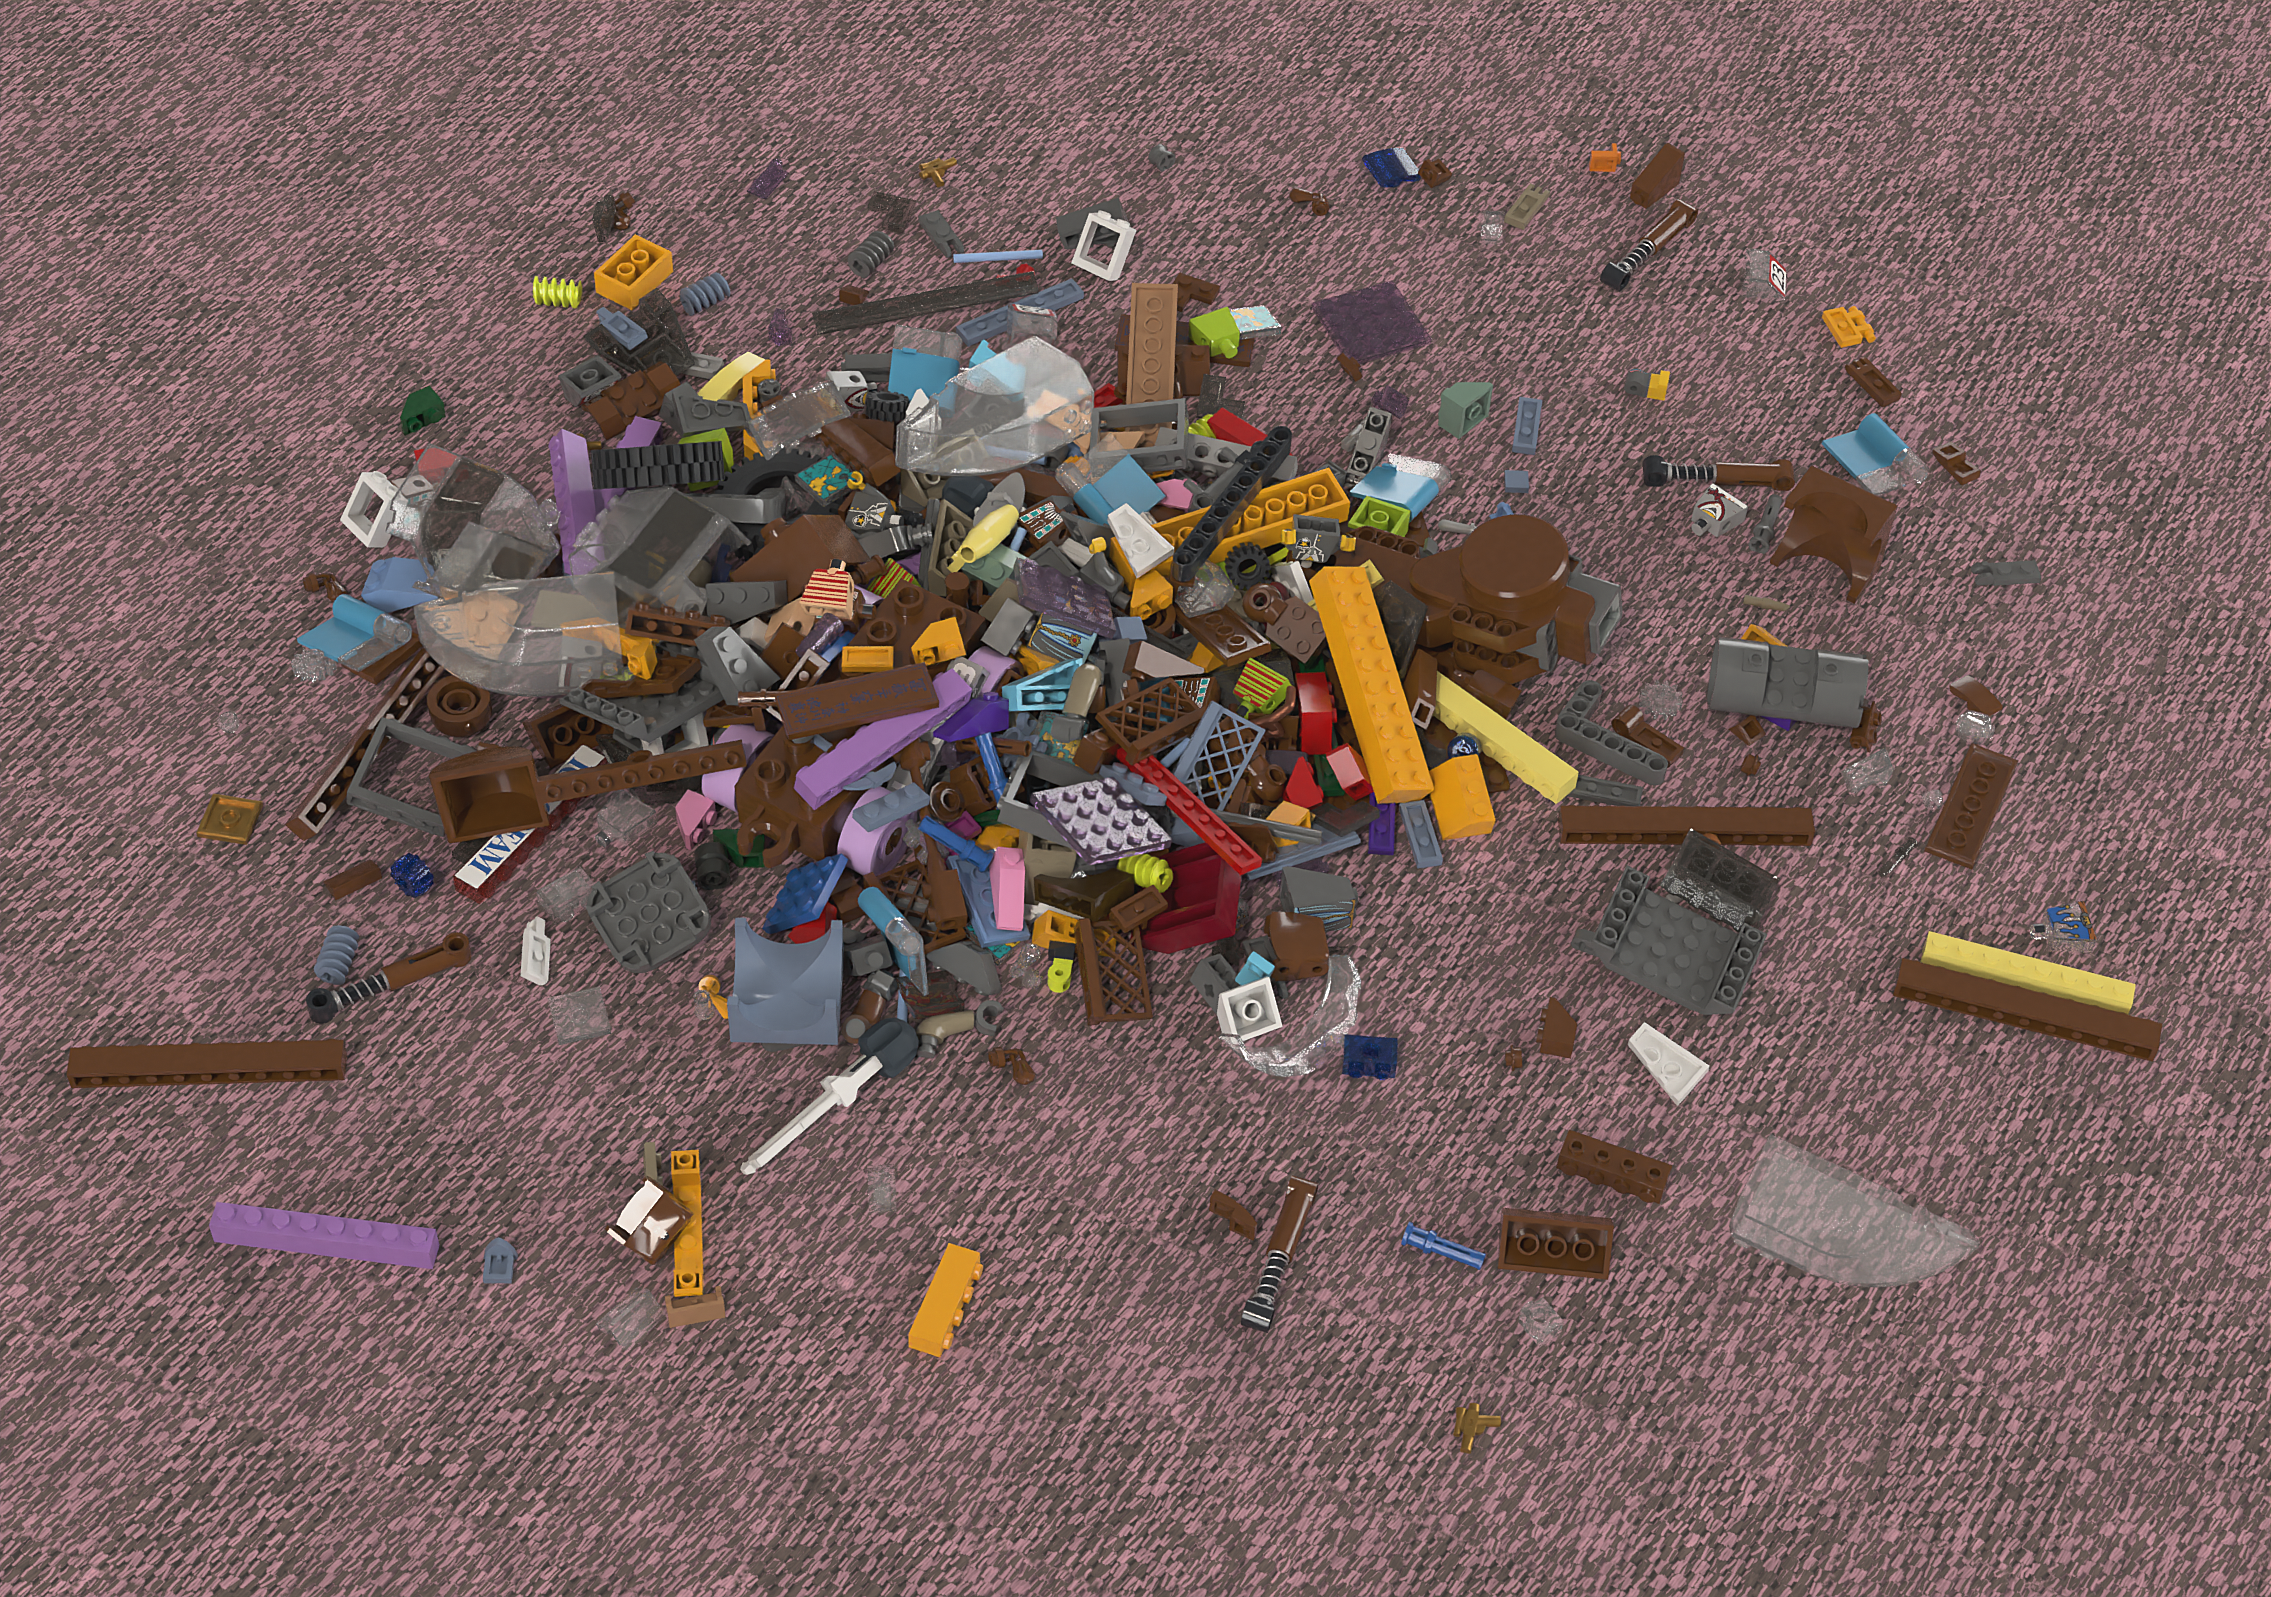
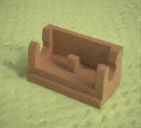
M715 1286V1293L671 1301L670 1295L665 1296L670 1328L725 1318L721 1286Z

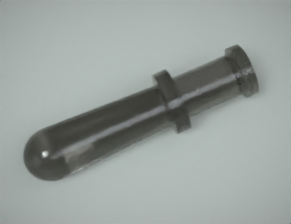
M1908 837L1902 847H1897L1895 854L1879 869V876L1883 879L1889 878L1901 862L1909 858V853L1918 847L1917 840L1913 837Z

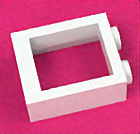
M1099 210L1098 213H1089L1072 264L1108 281L1117 280L1120 277L1136 230L1129 227L1130 223L1127 221L1112 219L1111 214ZM1098 224L1120 233L1109 266L1087 256Z
M378 471L373 473L362 472L340 521L367 547L383 548L387 545L408 499L400 493L399 488L387 480L383 473ZM375 492L384 502L374 523H372L364 513Z
M701 712L682 724L685 740L665 751L663 750L661 737L650 743L641 740L643 750L651 751L654 756L708 746L703 713Z

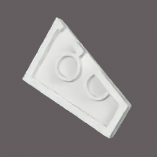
M1127 503L1108 515L1107 521L1136 578L1174 554V547Z
M1299 561L1280 562L1271 566V581H1278L1284 584L1288 589L1289 596H1297L1306 604L1313 600Z
M1645 1022L1629 1039L1628 1046L1677 1106L1709 1070L1708 1064Z

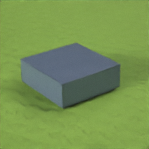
M1505 470V492L1528 493V471Z

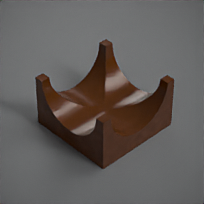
M1811 465L1785 500L1784 507L1790 510L1794 509V513L1780 545L1770 559V564L1779 567L1784 561L1802 555L1825 558L1839 566L1846 574L1850 583V591L1846 600L1855 604L1880 569L1898 505Z

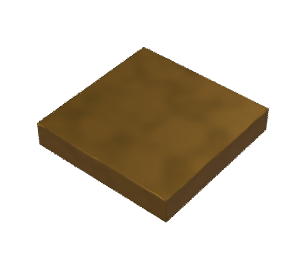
M213 793L196 832L197 837L247 845L262 810V801Z

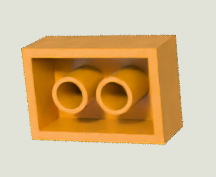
M635 234L594 272L596 293L633 310L673 272L672 252Z

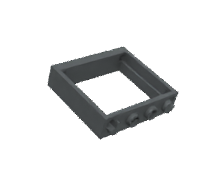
M1186 398L1092 408L1089 462L1093 478L1104 476L1128 454L1144 472L1187 468L1189 415ZM1178 421L1177 444L1099 452L1101 429ZM1180 456L1182 460L1175 461L1174 457ZM1098 465H1103V468L1098 469Z
M382 717L349 786L347 804L430 834L444 837L445 830L440 815L362 788V782L384 735L451 759L475 752L476 750L469 745H459L451 742L444 736L431 735L421 728L403 725L396 719Z
M1031 749L1028 757L1018 756L1015 767L997 805V809L1001 810L997 821L1086 853L1112 783L1100 774L1095 773L1091 775L1081 767ZM1025 773L1079 793H1086L1090 797L1095 798L1085 825L1014 800Z

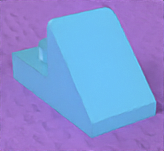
M1253 951L1235 978V981L1242 986L1266 976L1270 978L1275 966Z

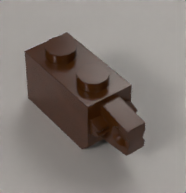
M1456 669L1450 679L1505 720L1515 707L1522 692L1517 687L1500 680L1484 670H1476L1472 676Z

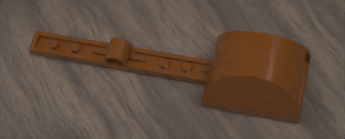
M741 739L654 756L649 750H639L631 753L627 757V761L538 777L533 755L529 749L523 747H497L467 753L445 761L432 769L429 773V779L448 843H457L549 826V814L546 803L747 767V759Z

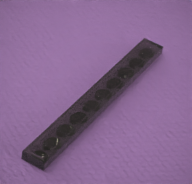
M1031 271L812 313L817 335L1038 294L1039 290L1034 272Z

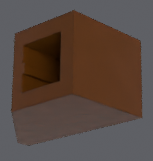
M1550 997L1548 1007H1542L1540 1022H1545L1544 1028H1538L1536 1043H1541L1539 1053L1571 1059L1577 1023L1555 997Z

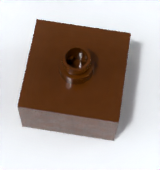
M802 515L793 524L788 525L782 517H779L768 523L760 531L765 540V547L730 576L734 582L786 580L789 604L802 597V585H808L814 570L817 568L829 570L832 559H839L844 561L846 565L853 566L856 564L862 565L871 559L840 515ZM773 611L759 617L764 623H769Z

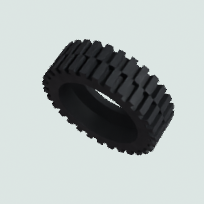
M722 441L591 450L594 489L725 480Z
M779 448L778 454H773L772 449L765 450L766 456L762 457L758 452L753 454L754 460L751 461L745 457L741 460V467L735 463L731 467L732 473L725 472V480H720L717 484L718 490H715V494L757 495L768 488H794L813 494L814 500L811 506L800 516L786 521L787 525L793 524L802 515H838V508L845 501L843 489L830 494L826 499H822L816 494L817 492L797 476L798 473L822 461V458L817 454L811 458V452L805 450L802 455H799V450L793 448L791 453H786L785 448ZM718 522L723 542L727 544L730 552L734 551L735 556L739 559L744 556L745 562H747L765 547V540L760 531L768 523Z

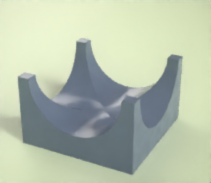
M735 918L733 995L728 996L727 1000L731 1042L838 1045L844 968L842 920H832L828 932L814 941L802 944H784L770 941L756 934L748 925L746 918Z

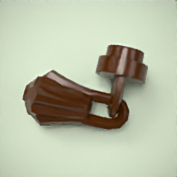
M1294 187L1289 193V198L1292 202L1313 201L1312 211L1317 216H1324L1329 211V202L1322 193L1309 192Z
M629 192L619 194L620 198L615 200L608 209L614 228L620 231L626 230L629 227V220L631 219L623 210L626 208L628 210L631 209L633 204L636 203ZM622 201L624 205L619 207L617 204Z
M309 573L302 579L307 592H317L319 587L325 585L327 598L331 602H334L341 594H348V591L338 582L333 574L322 573L315 575L314 573ZM322 578L323 582L318 583L317 579Z
M995 1047L992 1051L988 1052V1060L991 1067L996 1066L997 1069L1004 1068L1006 1062H1012L1013 1079L1017 1084L1027 1085L1034 1081L1036 1073L1029 1066L1024 1053L1020 1049L1003 1050L1002 1047ZM1004 1054H1009L1010 1058H1005ZM1018 1055H1019L1020 1058H1021V1060H1019V1061L1017 1060V1061H1016L1015 1059H1016V1058L1018 1057Z

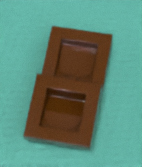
M1950 441L1933 449L1932 453L1937 461L1961 485L1980 478L1981 470L1967 461L1966 451Z
M1969 675L1949 685L1950 692L1966 701L1967 709L1983 719L2003 709L2000 701L1985 686Z
M1215 1189L1210 1197L1209 1211L1229 1219L1230 1231L1254 1241L1257 1232V1222L1238 1202Z

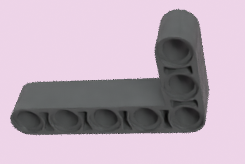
M782 488L764 489L757 495L673 492L659 494V518L663 520L770 523L786 514V489Z
M908 526L893 527L857 540L870 559L875 554L879 555L882 560L892 556H909L922 548L920 544L916 545L915 549L911 548L907 534Z
M1584 681L1558 715L1555 727L1556 739L1649 785L1657 786L1662 784L1668 767V761L1664 756L1589 721L1599 706L1602 687L1596 681Z

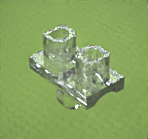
M909 819L905 823L909 830L902 839L911 848H917L919 844L923 847L917 854V858L922 864L927 865L928 852L924 834L918 830L921 821L914 822L912 819ZM936 821L944 826V824L941 821ZM936 841L938 852L945 859L949 852L943 844Z

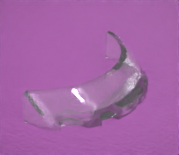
M1333 954L1329 957L1327 984L1321 1003L1308 1024L1289 1040L1274 1046L1257 1048L1245 1046L1238 1034L1222 1033L1218 1037L1250 1066L1269 1075L1281 1077L1301 1076L1321 1068L1326 1061L1332 1060L1346 1043L1345 1038L1350 1027H1354L1358 1016L1356 1006L1358 990H1361V977L1351 956Z

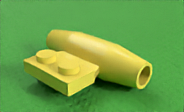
M1007 504L987 514L969 531L959 550L951 557L954 561L947 568L952 573L958 572L965 562L972 563L989 554L1011 532L1019 518L1018 510L1013 505Z

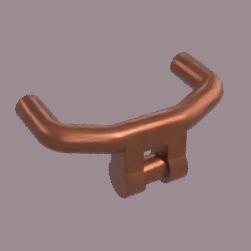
M1294 686L1286 688V698L1283 706L1272 714L1249 720L1265 729L1260 740L1261 743L1268 741V738L1271 737L1279 738L1284 736L1283 727L1278 721L1289 714L1295 706L1296 688ZM1234 703L1228 706V710L1231 712H1236L1238 709V705ZM1248 727L1256 736L1258 732Z

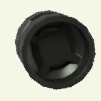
M708 842L698 846L695 849L694 857L697 868V881L700 888L714 890L723 889L728 886L731 878L727 848L717 842Z

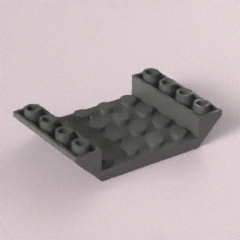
M663 640L655 645L657 653L661 654V651L665 650L669 651L670 656L673 657L681 654L698 658L702 666L693 675V678L686 681L677 692L671 694L659 693L600 698L578 688L559 699V702L568 708L650 743L724 700V697L697 646ZM632 675L630 679L626 681H631L636 677V675Z
M1627 865L1591 941V945L1605 967L1703 1015L1733 1014L1767 934L1746 923L1742 925L1738 933H1735L1646 889L1645 887L1650 876Z

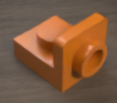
M1612 143L1611 151L1591 150L1589 171L1615 172L1616 165H1620L1621 152L1617 151V144Z

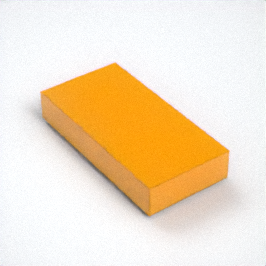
M843 646L842 672H881L893 669V646Z

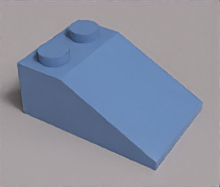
M398 557L378 560L371 566L361 596L367 604L386 613L438 599L449 565L446 562Z

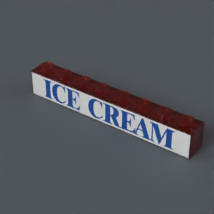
M582 744L553 774L608 764L607 757ZM588 796L546 803L549 814V826L492 836L453 875L455 890L478 904H481L486 898H491L495 893L496 887L502 881H507L517 865L525 863L529 853L535 847H540L546 835L550 831H555L559 827L561 820L567 814L570 815L574 812L577 803L582 798H587Z

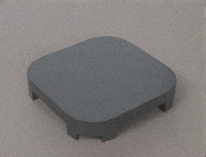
M654 851L645 853V859L601 884L598 881L591 887L592 891L586 905L588 914L615 960L624 970L632 973L652 971L698 944L707 936L711 928V916L705 902L680 861L674 855L655 853Z

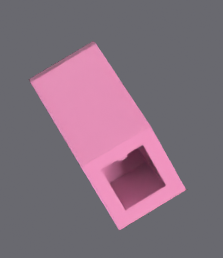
M688 789L675 809L677 823L686 849L691 850L696 843L699 844L703 840L705 829L708 825L712 826L715 823L717 812L715 801Z

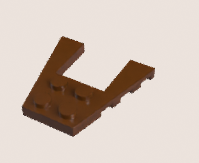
M662 650L661 654L655 652L658 662L651 678L647 680L638 676L631 681L590 679L579 689L600 698L659 693L671 694L677 692L686 681L692 679L693 675L702 666L698 658L681 654L673 657L670 656L669 651ZM619 654L621 664H628V657Z

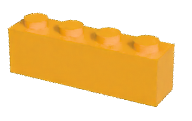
M948 1243L908 1334L909 1348L937 1357H941L944 1349L949 1350L954 1334L951 1333L953 1327H959L963 1318L964 1311L961 1310L963 1304H969L972 1298L974 1288L971 1286L973 1281H979L982 1275L983 1265L980 1264L979 1252Z

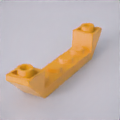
M764 360L743 376V403L747 404L752 422L751 429L743 430L744 456L750 461L754 460L753 454L759 452L761 457L766 456L765 450L772 449V443H758V436H754V433H758V419H753V417L758 416L757 402L753 403V400H758L757 391L759 383L765 379L776 380L775 369H771L770 360Z
M598 618L561 625L562 636L599 641L602 643V647L627 656L629 660L628 668L633 675L646 680L651 678L658 662L651 639L625 634L624 628Z
M699 1150L671 1151L673 1195L694 1213L689 1224L674 1242V1297L703 1295L702 1204Z

